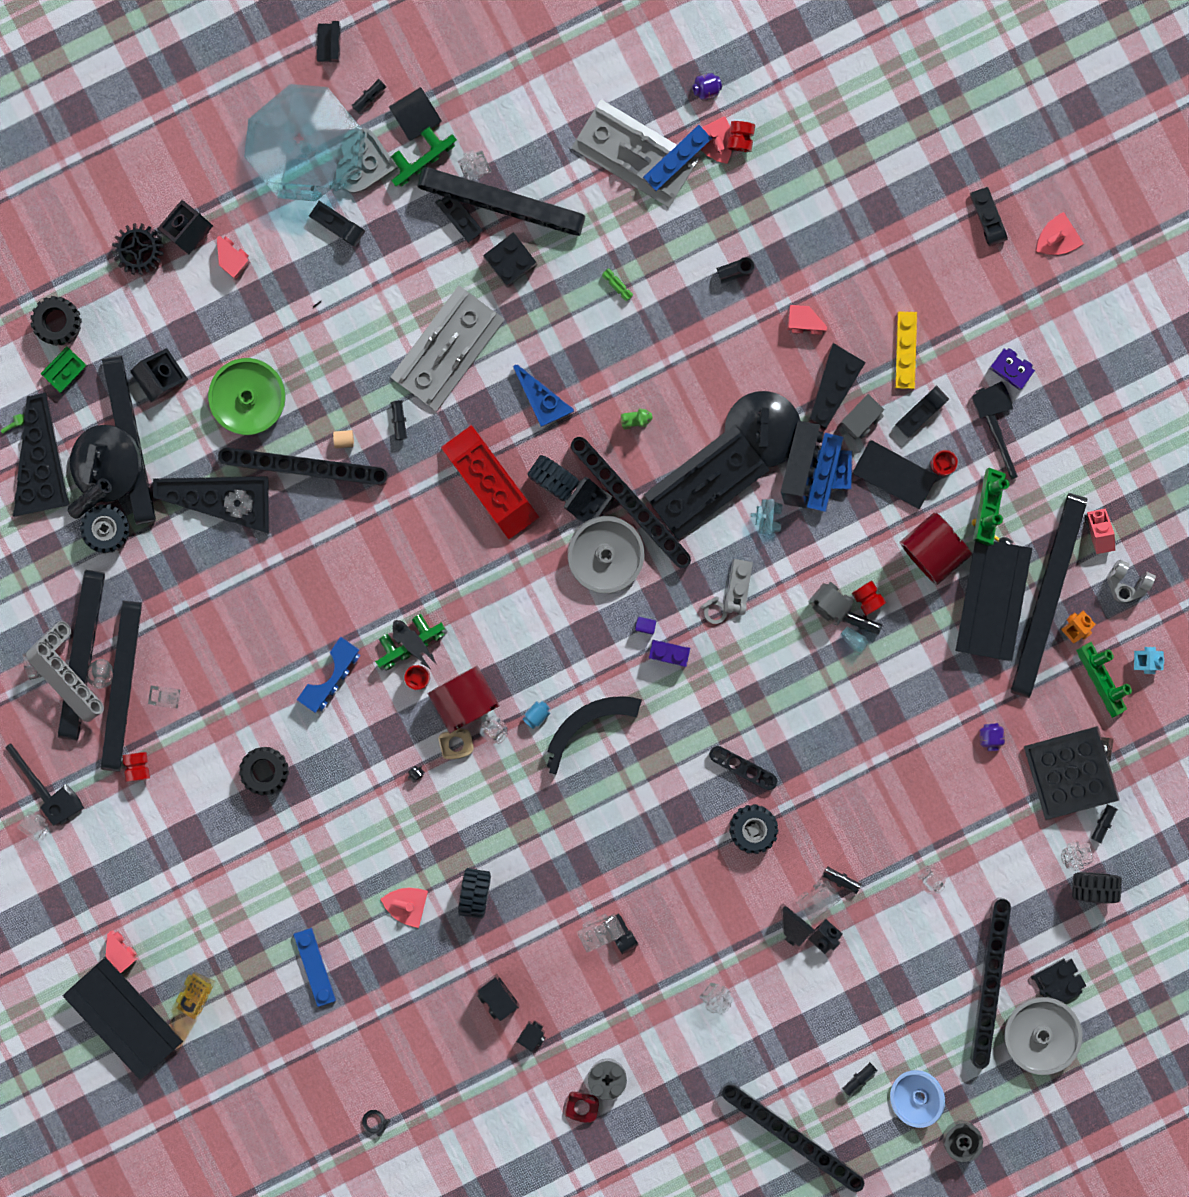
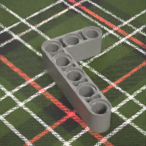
M60 621L50 628L27 651L26 658L83 721L90 722L103 712L104 707L94 693L55 652L71 634L70 626L66 622Z

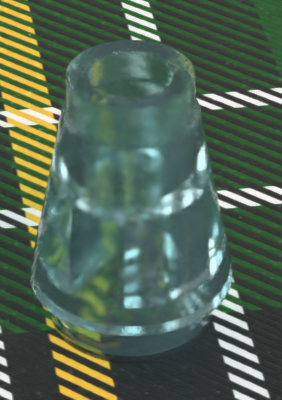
M848 626L840 634L851 649L859 654L869 644L865 636Z

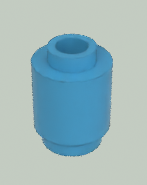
M536 701L524 714L523 721L532 729L536 726L539 727L551 714L548 711L550 707L544 701Z

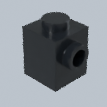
M535 1020L533 1023L528 1021L516 1042L533 1052L535 1047H540L546 1038L543 1036L545 1034L544 1026Z

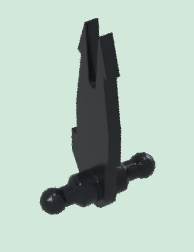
M394 620L392 628L393 638L398 644L402 643L411 654L421 661L422 665L431 669L421 654L425 653L435 664L436 661L422 639L414 630L411 631L403 621Z

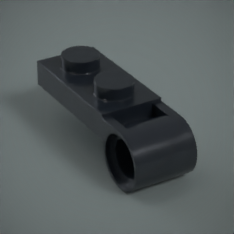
M985 187L971 192L970 197L983 227L988 246L1007 241L1008 237L989 188Z
M320 200L309 214L311 219L356 247L366 232L363 228Z
M936 385L895 426L909 438L949 398Z

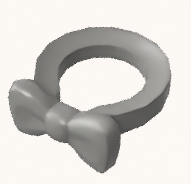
M717 596L701 605V608L704 609L705 618L712 624L723 622L727 616L725 606L718 601L719 597ZM712 603L720 606L723 610V615L718 620H713L708 615L709 605Z

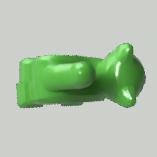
M641 408L638 409V412L621 414V424L624 430L635 426L647 427L653 419L651 412Z

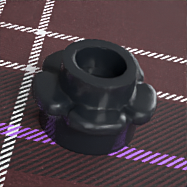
M415 765L408 771V780L411 779L413 783L419 780L425 774L422 766L417 767Z

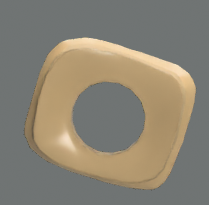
M460 728L450 734L449 732H444L439 735V744L442 756L445 759L463 758L469 756L474 750L471 734L467 729ZM459 737L463 740L464 746L461 751L454 752L450 749L449 741L451 738Z

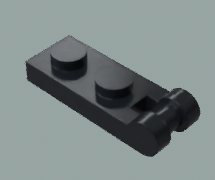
M443 197L435 202L468 243L483 232L459 201ZM449 202H452V203L454 204V206H452V207L448 210V208L446 207V205H447Z

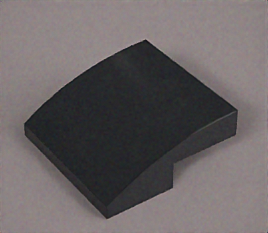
M422 87L388 106L409 141L421 135L428 127L433 128L442 122Z

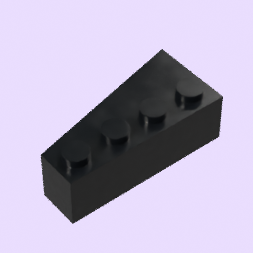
M835 343L831 345L809 417L811 422L821 425L823 429L828 427L866 363Z
M798 421L781 488V495L785 505L807 509L812 479H814L816 471L815 464L820 454L819 445L823 442L824 432H822L821 425L803 421Z

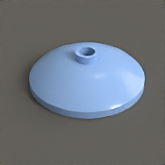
M920 1070L907 1071L901 1074L892 1085L890 1099L893 1110L900 1120L907 1125L916 1128L928 1127L942 1116L945 1107L944 1092L939 1082L929 1073Z

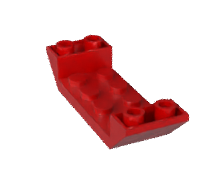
M472 425L441 447L508 540L539 518L536 511Z

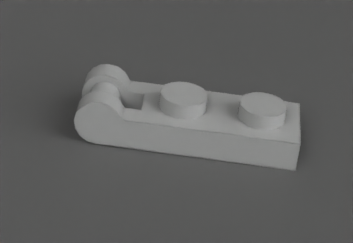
M732 559L725 612L732 613L733 611L740 615H745L753 562ZM734 598L739 599L738 604L733 603Z

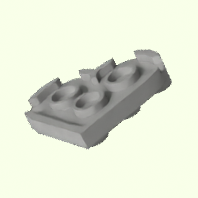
M356 127L344 135L341 142V151L344 157L338 162L336 168L337 181L344 190L350 193L364 191L397 169V166L371 130Z

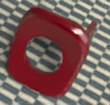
M570 1092L566 1102L565 1116L578 1122H594L599 1109L598 1098L591 1094ZM579 1100H584L589 1104V1111L584 1115L578 1114L574 1109L575 1103Z

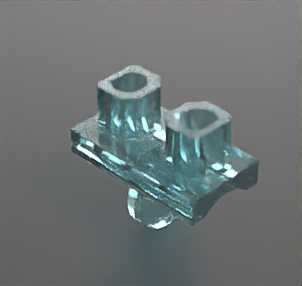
M762 499V505L757 506L756 513H751L750 517L756 518L755 525H760L759 534L780 532L781 524L778 521H773V514H781L783 505L775 502L774 499Z

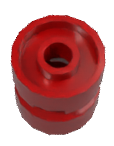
M731 121L730 133L732 136L729 137L727 149L738 152H752L753 140L751 137L754 136L755 124L745 121Z
M949 450L937 452L930 462L932 471L938 476L951 474L955 471L958 464L957 457Z
M872 580L851 593L856 602L862 603L861 610L865 616L886 604L883 596L876 593L878 589Z
M413 665L406 670L404 680L409 688L420 690L429 684L430 673L424 666Z
M147 752L122 755L123 765L127 767L124 771L125 782L150 778L149 768L145 766L148 762Z

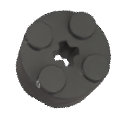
M832 582L829 584L823 583L809 599L808 603H814L812 608L827 621L830 619L834 620L833 624L838 626L853 608L851 604L854 601L846 594L843 596L839 593V588Z
M601 1059L589 1071V1088L600 1099H615L625 1090L627 1084L626 1071L616 1060ZM606 1075H609V1077L613 1080H610L609 1083H606L605 1080L602 1079H604Z
M958 1120L950 1124L943 1134L942 1142L946 1152L958 1162L975 1160L982 1152V1135L976 1126L970 1122ZM966 1137L965 1140L967 1141V1143L965 1145L963 1143L960 1145L959 1140L961 1138L964 1139Z

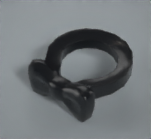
M378 1110L367 1111L362 1119L363 1127L368 1132L377 1133L378 1137L382 1136L384 1130H386L391 1122L390 1119H386ZM377 1114L382 1122L380 1129H372L368 1126L367 1118L369 1115Z

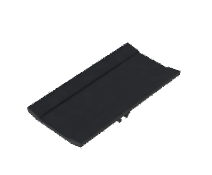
M733 425L652 487L644 496L679 540L770 470L737 426Z
M975 541L955 651L1006 661L1013 660L1033 548L994 541L993 545L988 546Z
M106 956L62 995L140 1081L184 1042Z

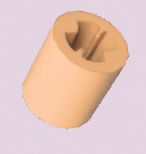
M353 430L333 432L335 449L354 447Z

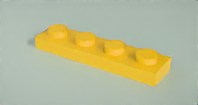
M897 312L895 389H915L917 312Z

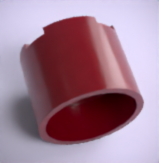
M938 513L931 514L899 542L915 565L936 586L972 556L965 542L959 538L953 531V528Z
M478 665L427 693L449 734L500 706Z

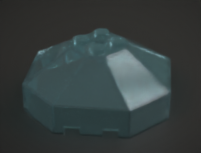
M289 84L248 119L244 157L277 198L316 202L330 189L332 191L339 190L346 184L348 179L354 174L357 175L362 170L365 131L328 87ZM298 133L304 138L303 141H300V144L293 140L294 137H297Z

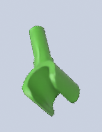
M24 414L14 415V422L1 429V432L4 434L14 427L24 425Z

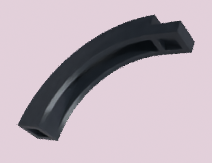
M626 696L607 697L588 703L572 713L561 724L550 742L547 752L554 754V757H549L546 768L550 769L549 773L557 774L561 757L568 741L583 725L607 715H627L637 718L642 699Z

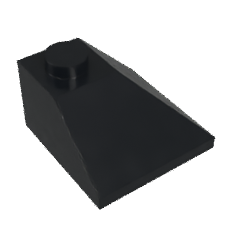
M782 903L780 907L783 933L786 936L785 940L792 946L795 944L800 946L815 930Z

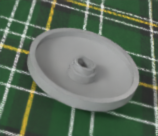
M600 516L586 521L574 532L567 550L568 564L577 581L587 589L599 593H612L624 589L637 578L644 562V546L639 534L629 523L612 516Z
M1036 997L1021 1003L1010 1014L1004 1032L1005 1045L1011 1058L1024 1070L1038 1075L1054 1074L1068 1067L1077 1057L1082 1044V1029L1077 1016L1066 1004L1054 998Z

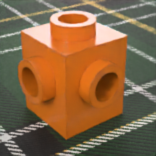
M1082 610L1078 614L1075 612L1066 619L1068 623L1061 630L1074 644L1081 638L1085 640L1092 634L1091 629L1096 624Z

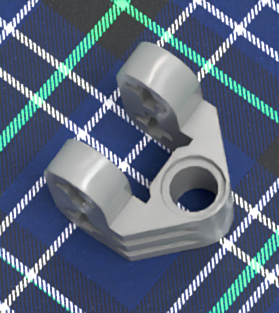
M1120 559L1113 566L1107 582L1115 601L1126 603L1145 596L1151 589L1156 575L1144 572L1135 590L1124 583L1119 584L1129 568V563ZM1121 589L1127 591L1128 596L1126 599L1120 598L1119 591Z

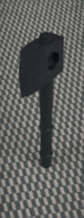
M1000 381L987 389L981 388L976 390V394L971 399L978 417H986L1012 480L1017 478L1018 475L1003 440L995 414L1012 410L1013 406L1006 386Z
M12 743L5 747L43 800L44 804L40 808L53 826L58 823L60 825L64 824L69 820L70 816L84 809L76 793L67 784L51 796Z

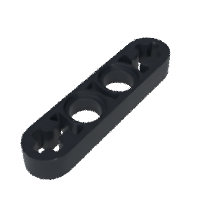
M714 746L710 750L709 757L716 764L766 790H772L777 786V778L771 772L721 746ZM721 749L722 755L727 756V753L731 754L726 761V765L722 764L724 761L722 758L714 759L713 751ZM732 758L740 760L739 768L732 769L729 762ZM749 767L757 769L756 777L749 778L746 771ZM761 771L765 772L762 775L765 778L773 777V785L769 784L767 787L765 786L766 782L761 779L760 783L756 782L760 777Z

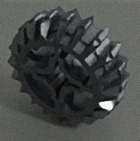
M133 223V230L128 225L125 226L127 232L119 230L122 237L115 236L114 238L119 242L112 243L113 247L118 248L112 251V254H118L114 261H121L118 266L120 268L125 266L124 271L126 273L130 269L132 275H135L137 270L139 275H143V269L150 273L149 266L156 269L157 267L154 262L161 263L157 256L164 255L163 252L158 251V249L164 248V245L157 244L162 241V238H155L158 234L156 230L150 234L152 230L150 226L144 230L145 225L142 223L139 229L136 223ZM139 234L148 236L152 241V245L142 244ZM133 236L132 244L123 248L126 240ZM139 244V246L142 249L139 250V253L137 255V252H133L132 250L136 249L137 245ZM153 250L151 257L143 263L144 254ZM123 254L134 255L137 264L127 262Z

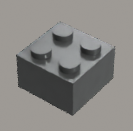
M867 394L839 425L855 440L858 437L862 439L871 430L869 426L872 423L876 425L884 417L882 412L885 409Z

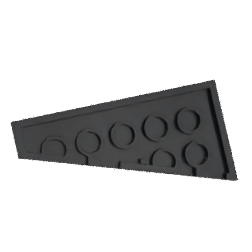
M47 393L27 396L25 422L22 433L13 517L70 505Z
M268 476L153 478V498L270 534Z

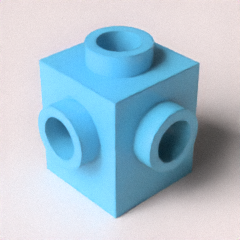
M1144 647V651H1134V670H1144V674H1156V670H1163L1164 651H1156V647Z

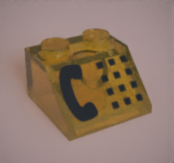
M194 972L192 975L189 974L184 983L187 986L184 993L180 992L176 1002L179 1003L177 1009L196 1020L200 1016L216 981L198 972Z

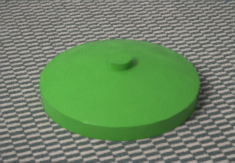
M240 358L225 364L214 375L209 386L208 401L213 416L224 428L241 435H254L266 431L278 421L285 407L286 393L281 377L270 365L258 359Z

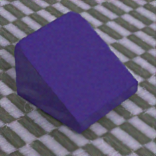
M638 617L635 630L653 635L656 621Z

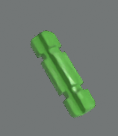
M609 268L602 273V277L609 281V284L618 294H621L624 301L632 298V292L626 289V286L617 276H614V273Z

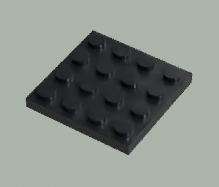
M1098 726L1024 746L1045 820L1120 800Z

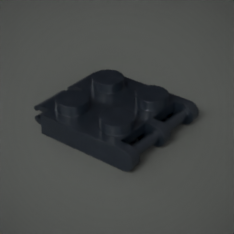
M1063 958L1030 976L1032 980H1035L1040 990L1038 991L1040 995L1047 997V992L1050 998L1057 999L1063 1003L1083 993L1081 989L1086 987L1081 974L1073 975L1078 969L1072 958L1067 961ZM1038 977L1041 979L1045 988H1043L1040 984Z

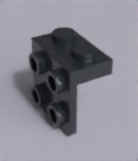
M584 477L578 482L573 494L566 499L564 508L575 518L585 523L590 519L603 516L615 498L598 487L588 477Z

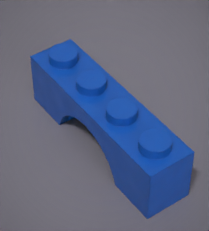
M340 637L329 652L334 660V672L331 678L321 685L307 684L297 698V701L314 713H317L318 710L322 712L328 704L325 700L329 695L333 696L339 688L337 686L339 680H344L349 674L348 667L351 663L355 665L361 655L358 654L360 649L343 637Z

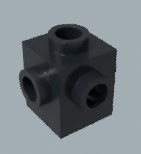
M825 919L815 928V931L809 936L808 940L826 954L830 949L834 951L841 943L839 939L843 933Z

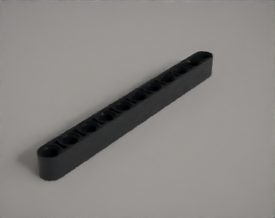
M1068 493L1012 683V694L1030 698L1086 508L1087 497Z

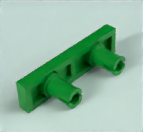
M428 127L421 133L431 147L426 154L410 164L399 150L391 155V159L400 169L399 174L391 179L394 186H404L410 181L408 177L413 173L415 175L421 173L426 163H434L440 158L439 154L442 151L448 152L456 146L454 142L457 141L454 135L451 134L442 141Z
M992 468L985 470L973 536L974 541L988 546L993 545L996 526L1001 525L1003 522V517L999 514L1003 490L1009 488V481L1005 479L1006 473Z
M422 614L412 619L420 633L419 637L426 647L429 646V642L442 639L445 633L448 632L442 622L429 628ZM389 634L379 638L387 653L375 661L381 670H390L397 661H404L412 656L404 645L396 647Z
M1092 642L1077 649L1076 652L1079 655V659L1086 668L1111 717H1116L1127 710L1122 698L1132 693L1130 685L1124 684L1116 688L1104 666L1105 663L1113 660L1114 655L1112 651L1108 649L1098 654Z

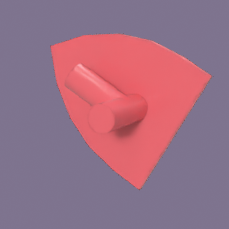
M724 116L702 127L712 139L701 151L715 161L728 164L732 150L727 149L729 137L732 134L730 133V125Z
M1062 212L1048 222L1042 230L1036 252L1047 255H1060L1071 252L1084 243L1065 213Z
M411 887L401 888L388 893L381 898L385 909L396 920L419 928L428 891Z

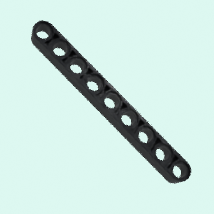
M428 167L422 168L417 184L419 189L575 236L581 235L586 218L584 214Z
M122 355L102 358L115 426L126 431L134 439L141 456L140 476L134 488L129 492L136 525L155 522L156 516Z
M574 438L571 442L573 453L678 568L689 566L691 556L585 438ZM575 442H584L585 448L582 451H577L574 448ZM595 455L598 458V462L595 465H589L587 463L588 456ZM608 469L611 473L610 478L602 479L600 471ZM616 483L623 485L624 490L620 494H616L612 489ZM627 498H634L636 506L628 508L625 504ZM647 512L649 520L641 522L638 519L639 513ZM652 527H661L662 534L657 537L653 536L651 533ZM672 540L675 543V548L672 551L666 550L664 548L665 541ZM678 555H686L688 562L685 565H680L677 562Z
M228 447L221 449L218 453V459L222 464L233 467L371 485H384L389 479L387 471L380 467ZM227 451L232 453V459L229 462L223 460V454ZM250 454L251 462L249 464L242 463L243 455ZM265 456L270 458V464L267 467L261 465V459ZM281 460H289V467L287 469L280 468ZM303 461H306L309 466L305 472H301L298 467ZM320 464L327 465L328 470L325 474L318 473L317 468ZM340 466H344L347 470L343 477H339L336 473ZM358 469L365 470L366 475L363 479L356 478L355 473ZM378 471H382L385 474L381 482L376 481L374 478L375 473Z
M92 570L84 571L69 661L70 669L86 686H88L105 581V572ZM63 699L58 738L78 741L82 719Z
M127 600L122 602L101 770L120 772L142 602Z
M1002 897L996 898L991 906L970 1056L972 1064L979 1069L986 1068L990 1062L1011 904ZM1003 901L1006 904V909L999 912L997 904ZM996 921L1003 922V928L999 931L994 929ZM994 940H1000L1001 946L997 950L991 947ZM991 959H997L998 966L994 969L989 968V961ZM989 978L995 979V985L992 988L986 986V981ZM987 997L993 999V1003L989 1007L983 1005V1001ZM984 1016L990 1018V1023L987 1026H982L980 1022ZM982 1035L987 1036V1042L984 1045L978 1044V1038ZM979 1054L985 1056V1060L981 1064L975 1062V1058Z
M732 1082L725 1083L722 1086L721 1093L727 1102L853 1192H859L864 1188V1179L857 1171ZM729 1087L736 1090L735 1094L731 1097L725 1095V1090ZM743 1099L751 1101V1105L748 1108H743L740 1105ZM759 1110L767 1112L764 1119L756 1117V1113ZM775 1121L782 1123L780 1130L772 1129V1124ZM792 1132L798 1134V1138L794 1142L787 1139L788 1135ZM806 1144L814 1146L813 1151L810 1153L804 1152L803 1147ZM822 1155L829 1157V1161L826 1164L819 1163V1158ZM839 1166L845 1168L842 1175L834 1173L835 1169ZM853 1178L860 1179V1184L856 1187L850 1185V1181Z

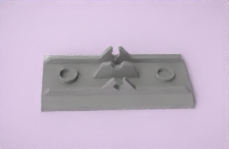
M602 99L571 148L667 207L671 206L699 158L693 156L665 184L655 191L643 179V176L663 159L676 144Z
M458 285L390 378L437 411L505 319Z

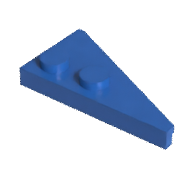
M519 365L513 366L541 427L575 412L571 406Z

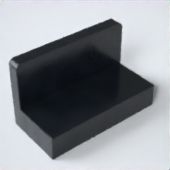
M332 21V24H318V62H340V21Z

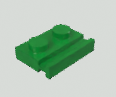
M66 346L40 374L62 393L88 365Z

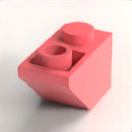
M218 236L219 266L236 280L249 265L250 261L247 259L249 255L241 248L237 251L232 247L234 243L225 236L223 239L221 236Z
M789 306L788 330H792V333L803 334V331H811V335H822V332L827 331V326L810 306Z
M1106 509L1087 512L1091 539L1096 554L1115 551V533Z
M112 930L107 934L106 958L122 973L137 960L135 957L137 953L131 946L127 947L123 941L125 939L118 931L115 933Z

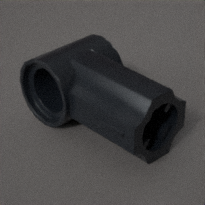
M743 257L740 260L718 267L716 270L721 284L752 274L755 266L751 258ZM742 262H749L751 269L743 271L740 268Z
M619 913L605 921L622 955L639 945Z

